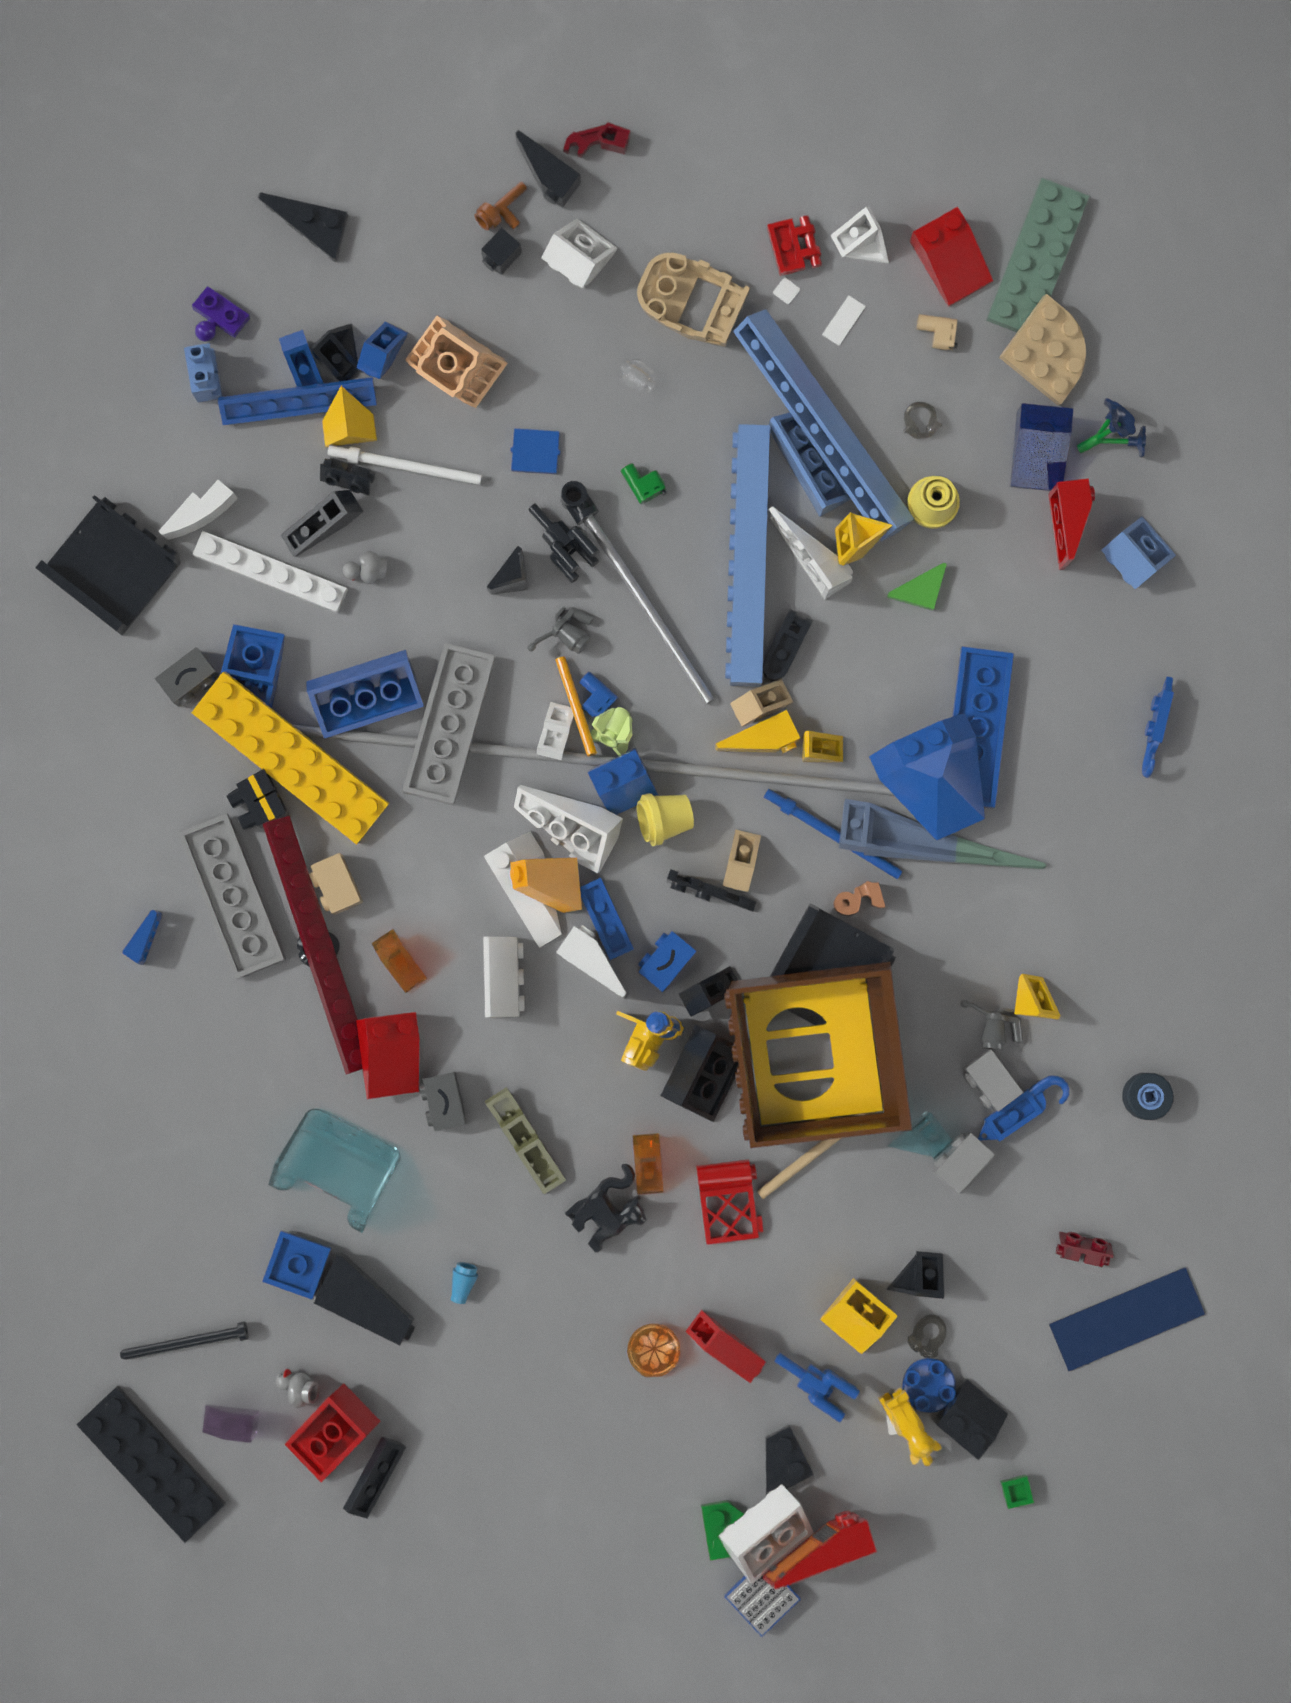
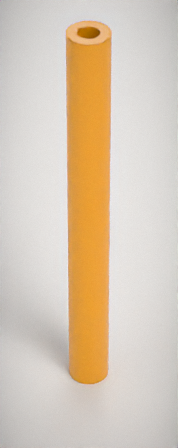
M565 656L559 657L555 661L587 757L596 755L597 751Z

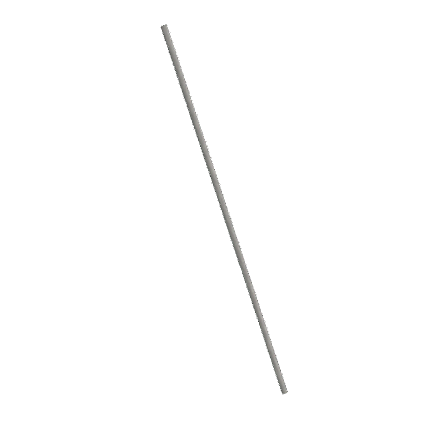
M293 725L307 737L324 738L320 727ZM352 730L327 738L415 747L417 737ZM472 743L469 753L597 766L615 758L602 755L587 757V754L564 752L562 760L536 754L537 749ZM642 760L647 771L893 795L882 783Z

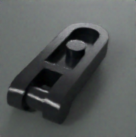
M792 609L789 610L763 662V673L770 680L776 681L785 677L813 623L812 619L808 617L804 619L796 615L797 612ZM791 624L801 628L798 634L789 630Z

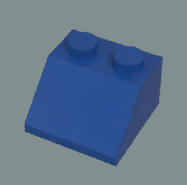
M636 748L588 771L590 779L604 806L615 815L637 806V802L640 801L641 796L651 793L653 796H658V792Z

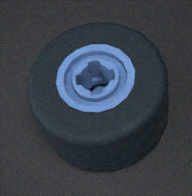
M1139 1073L1132 1076L1126 1082L1122 1091V1101L1126 1110L1132 1116L1141 1120H1157L1164 1117L1170 1111L1174 1102V1092L1170 1083L1163 1076L1156 1073Z

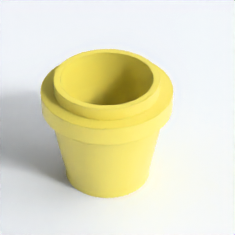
M929 476L919 480L911 488L907 498V508L914 517V521L920 526L929 529H937L949 524L956 516L960 505L959 494L950 480L941 476ZM934 492L940 493L941 499L934 500L932 494Z
M649 793L642 795L640 801L637 802V817L642 836L652 846L662 845L663 841L693 829V812L690 801L685 794L653 796Z

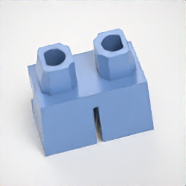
M210 343L184 347L191 393L196 401L203 402L223 397L216 354L213 348L210 349Z

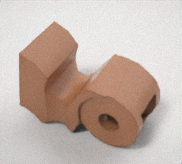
M866 881L861 886L856 887L853 894L850 892L838 894L833 902L835 911L844 916L858 913L862 897L870 898L871 906L877 909L886 908L879 882L871 883Z

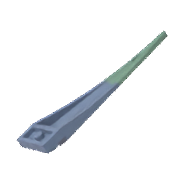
M845 799L843 804L839 849L864 852L866 856L1045 869L1046 867L1044 862L997 850L954 835H949L936 841L920 823L872 803Z

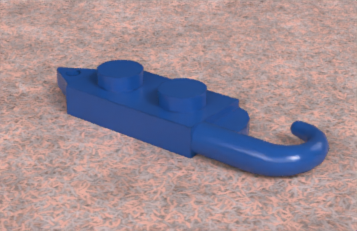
M1166 676L1162 691L1158 693V696L1155 695L1153 697L1150 708L1151 711H1154L1152 721H1148L1144 735L1148 736L1142 764V774L1145 778H1150L1153 773L1156 750L1163 741L1174 692H1172L1173 678Z
M1051 1075L1043 1078L1029 1089H1026L1000 1111H994L984 1118L985 1123L977 1139L979 1141L998 1140L1000 1142L1037 1117L1046 1108V1100L1042 1092L1052 1085H1058L1062 1088L1063 1095L1059 1100V1104L1065 1103L1070 1094L1068 1083L1059 1076ZM983 1133L986 1134L985 1138H982Z

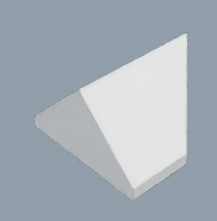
M869 206L862 209L831 235L842 258L847 257L889 263L881 228Z

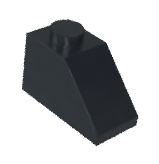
M729 966L678 995L690 1017L725 999L726 989H729L732 981H737L738 979Z

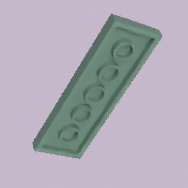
M1041 178L986 321L1018 332L1042 297L1046 294L1051 297L1088 202L1089 195Z

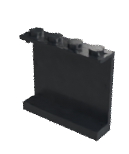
M93 495L92 498L97 503L50 561L46 564L41 560L35 568L123 636L181 563L175 558L177 552L166 544L163 547L155 542L157 537L146 528L140 531L134 526L137 521L125 512L121 516L114 510L117 506L109 499L103 497L101 500Z
M810 903L770 976L891 962L892 967L896 957L893 956L894 948ZM802 1007L786 1009L814 1025L827 1023L820 1014L813 1010Z

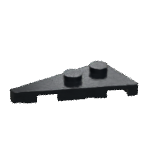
M260 192L259 200L269 210L279 215L301 236L306 237L312 245L328 255L329 259L337 262L348 219L347 212Z
M670 869L667 883L671 884L670 889L685 893L687 889L696 892L695 897L710 902V899L713 898L751 912L754 911L756 901L729 893L725 889L693 877L679 876L678 871Z

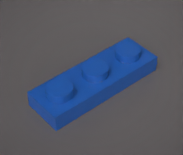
M599 878L580 887L582 901L610 961L634 950L602 879Z

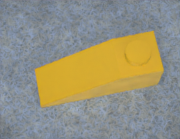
M785 710L716 743L715 748L717 751L777 752L782 750L783 753H786L797 747L796 742L800 740V736L788 711Z

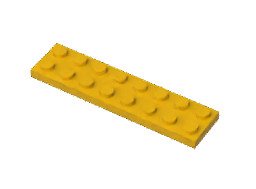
M225 671L222 672L191 712L356 845L390 804Z

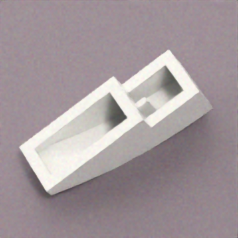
M217 480L201 499L192 493L158 532L165 539L170 540L196 531L224 513L238 498L228 487Z

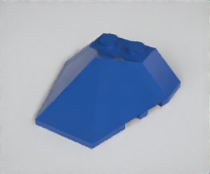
M965 713L929 725L890 743L869 756L879 780L936 841L985 819L977 741Z

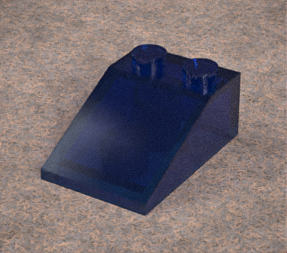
M1026 403L1020 405L1016 414L1010 487L1051 491L1057 482L1064 481L1074 408Z

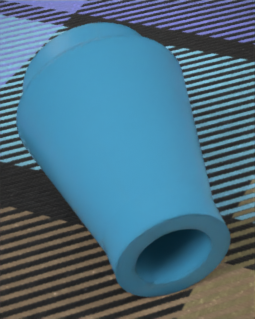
M458 1262L456 1267L453 1268L452 1295L450 1298L452 1302L466 1304L467 1297L479 1276L477 1273L478 1268L475 1265Z

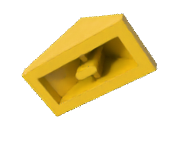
M805 731L802 736V762H843V736Z
M1021 974L1018 981L1014 1014L1058 1020L1061 1015L1044 978Z

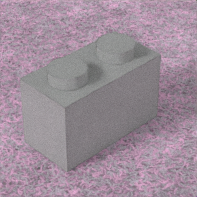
M986 1050L962 1068L966 1073L963 1076L972 1089L977 1087L982 1094L979 1099L988 1110L992 1108L998 1112L1023 1093L992 1050Z
M967 1132L965 1135L960 1133L951 1143L953 1146L951 1151L947 1155L943 1152L933 1163L936 1167L932 1171L958 1194L963 1191L995 1155L970 1132Z

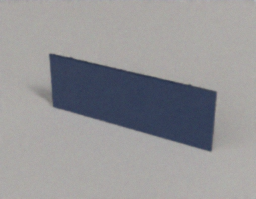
M1186 1267L1052 1322L1049 1326L1068 1371H1072L1181 1324H1187V1322L1205 1315V1312Z

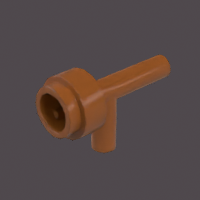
M519 182L493 206L484 202L477 208V213L474 215L477 223L486 231L489 229L493 230L501 223V215L514 230L521 222L509 210L508 206L527 190L526 185L523 182Z

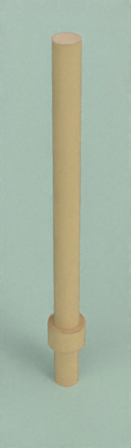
M875 1112L860 1113V1114H855L854 1116H856V1115H865V1114H873V1113H875ZM841 1138L821 1140L757 1190L758 1194L762 1199H765Z

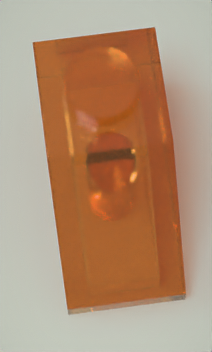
M394 929L371 943L381 962L405 993L427 979Z
M659 1133L633 1135L637 1195L664 1193Z

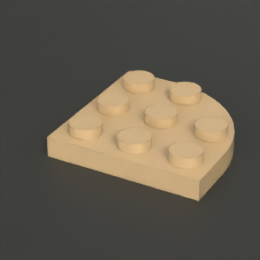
M1046 294L1036 305L999 358L1058 406L1066 399L1083 372L1086 360V345L1080 326L1073 316Z

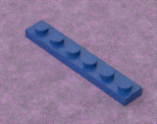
M373 377L218 397L222 424L230 425L327 412L341 386L365 407L377 405Z

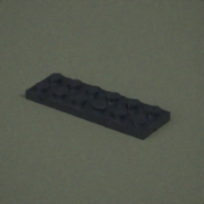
M119 1386L115 1387L76 1424L184 1543L226 1505L225 1501Z

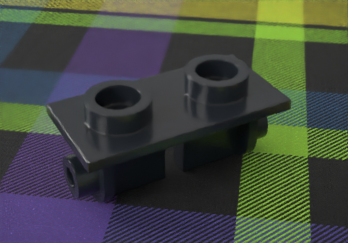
M332 457L330 459L325 458L323 464H320V481L331 486L349 489L354 493L370 495V483H373L375 473L371 472V469L353 465L351 472L347 471L349 463Z

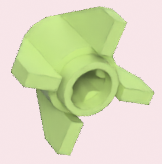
M617 707L596 716L592 723L594 729L591 731L593 742L601 741L604 745L613 747L618 756L626 753L628 743L633 735V719L630 713L624 708Z

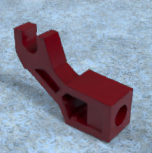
M607 122L605 125L579 132L574 131L567 136L563 153L569 154L570 148L577 146L579 148L577 156L582 158L591 146L599 144L601 149L625 155L631 138V130ZM608 133L609 135H615L614 141L608 140L605 136Z

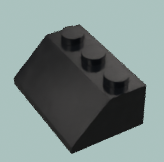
M695 1025L660 1096L714 1122L736 1078L737 1067H739V1062L733 1061L732 1046L734 1044L717 1034Z

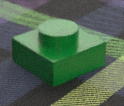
M1026 1474L1000 1481L1008 1509L1034 1503Z

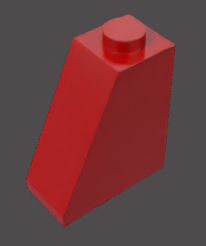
M702 1310L686 1330L688 1335L706 1353L749 1383L761 1373L766 1363L755 1350Z

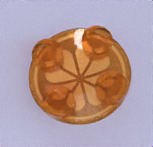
M651 1323L639 1327L632 1334L628 1342L627 1354L631 1365L642 1376L660 1377L674 1369L679 1362L681 1349L679 1340L671 1329L661 1324Z

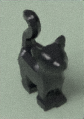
M625 1163L621 1166L625 1174L623 1179L608 1177L602 1180L593 1192L577 1201L565 1212V1215L573 1221L571 1225L578 1233L585 1228V1223L590 1219L599 1227L588 1243L595 1253L603 1249L602 1243L605 1240L619 1235L627 1226L634 1224L641 1226L647 1220L644 1208L639 1202L641 1198L639 1195L629 1200L621 1211L614 1206L607 1195L609 1188L622 1190L632 1185L635 1179V1172L629 1164Z

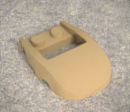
M663 253L657 255L648 263L639 282L637 296L643 311L663 326L687 339L725 347L750 288L745 285L743 289L732 282L730 275L723 271L722 273L712 268L710 263L701 259L698 262L687 259L685 255ZM698 278L721 287L702 332L678 323Z

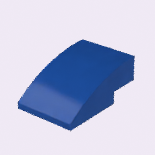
M233 624L221 674L224 671L272 708L279 678L285 635Z

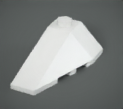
M773 506L768 509L767 516L824 600L851 583L853 571L849 564L840 565L838 556Z
M531 831L506 842L486 854L484 858L538 947L540 948L562 935L556 909L514 890L512 886L510 862L524 859H545L544 853Z

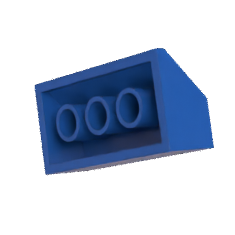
M406 650L306 681L307 694L324 739L424 707Z

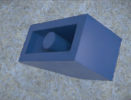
M384 322L364 342L357 369L365 372L370 377L380 379L391 368L408 333Z
M300 330L279 338L283 354L296 386L324 384L304 331Z

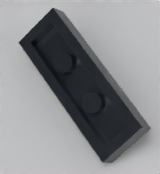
M381 1437L343 1507L348 1514L368 1519L405 1451V1445L399 1441Z

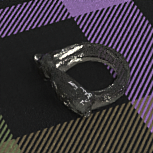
M925 402L912 403L906 408L903 415L906 425L903 433H908L916 439L931 437L938 428L943 426L938 422L934 407ZM914 408H926L931 414L924 433L920 432V429L910 417V412Z

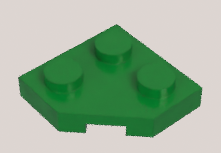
M728 1500L701 1504L710 1561L731 1557L719 1535L745 1514Z

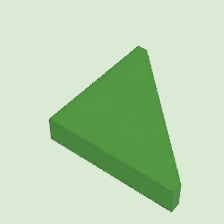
M942 563L888 593L887 598L933 611L947 564Z

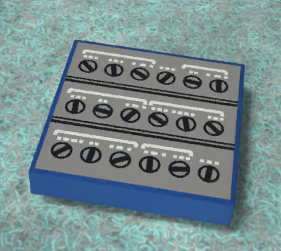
M744 1575L724 1595L761 1637L801 1600L800 1596L789 1585L774 1589L764 1581L763 1576L751 1584Z

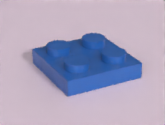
M281 1230L262 1282L313 1300L332 1248Z

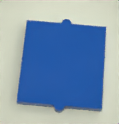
M514 428L513 447L510 448L512 453L511 471L557 474V460L561 454L560 450H558L559 431Z

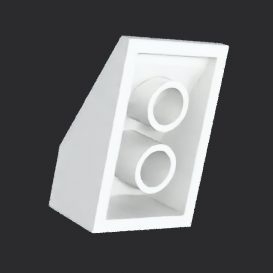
M583 925L580 929L574 926L556 953L624 998L626 992L597 941L593 939L595 933Z

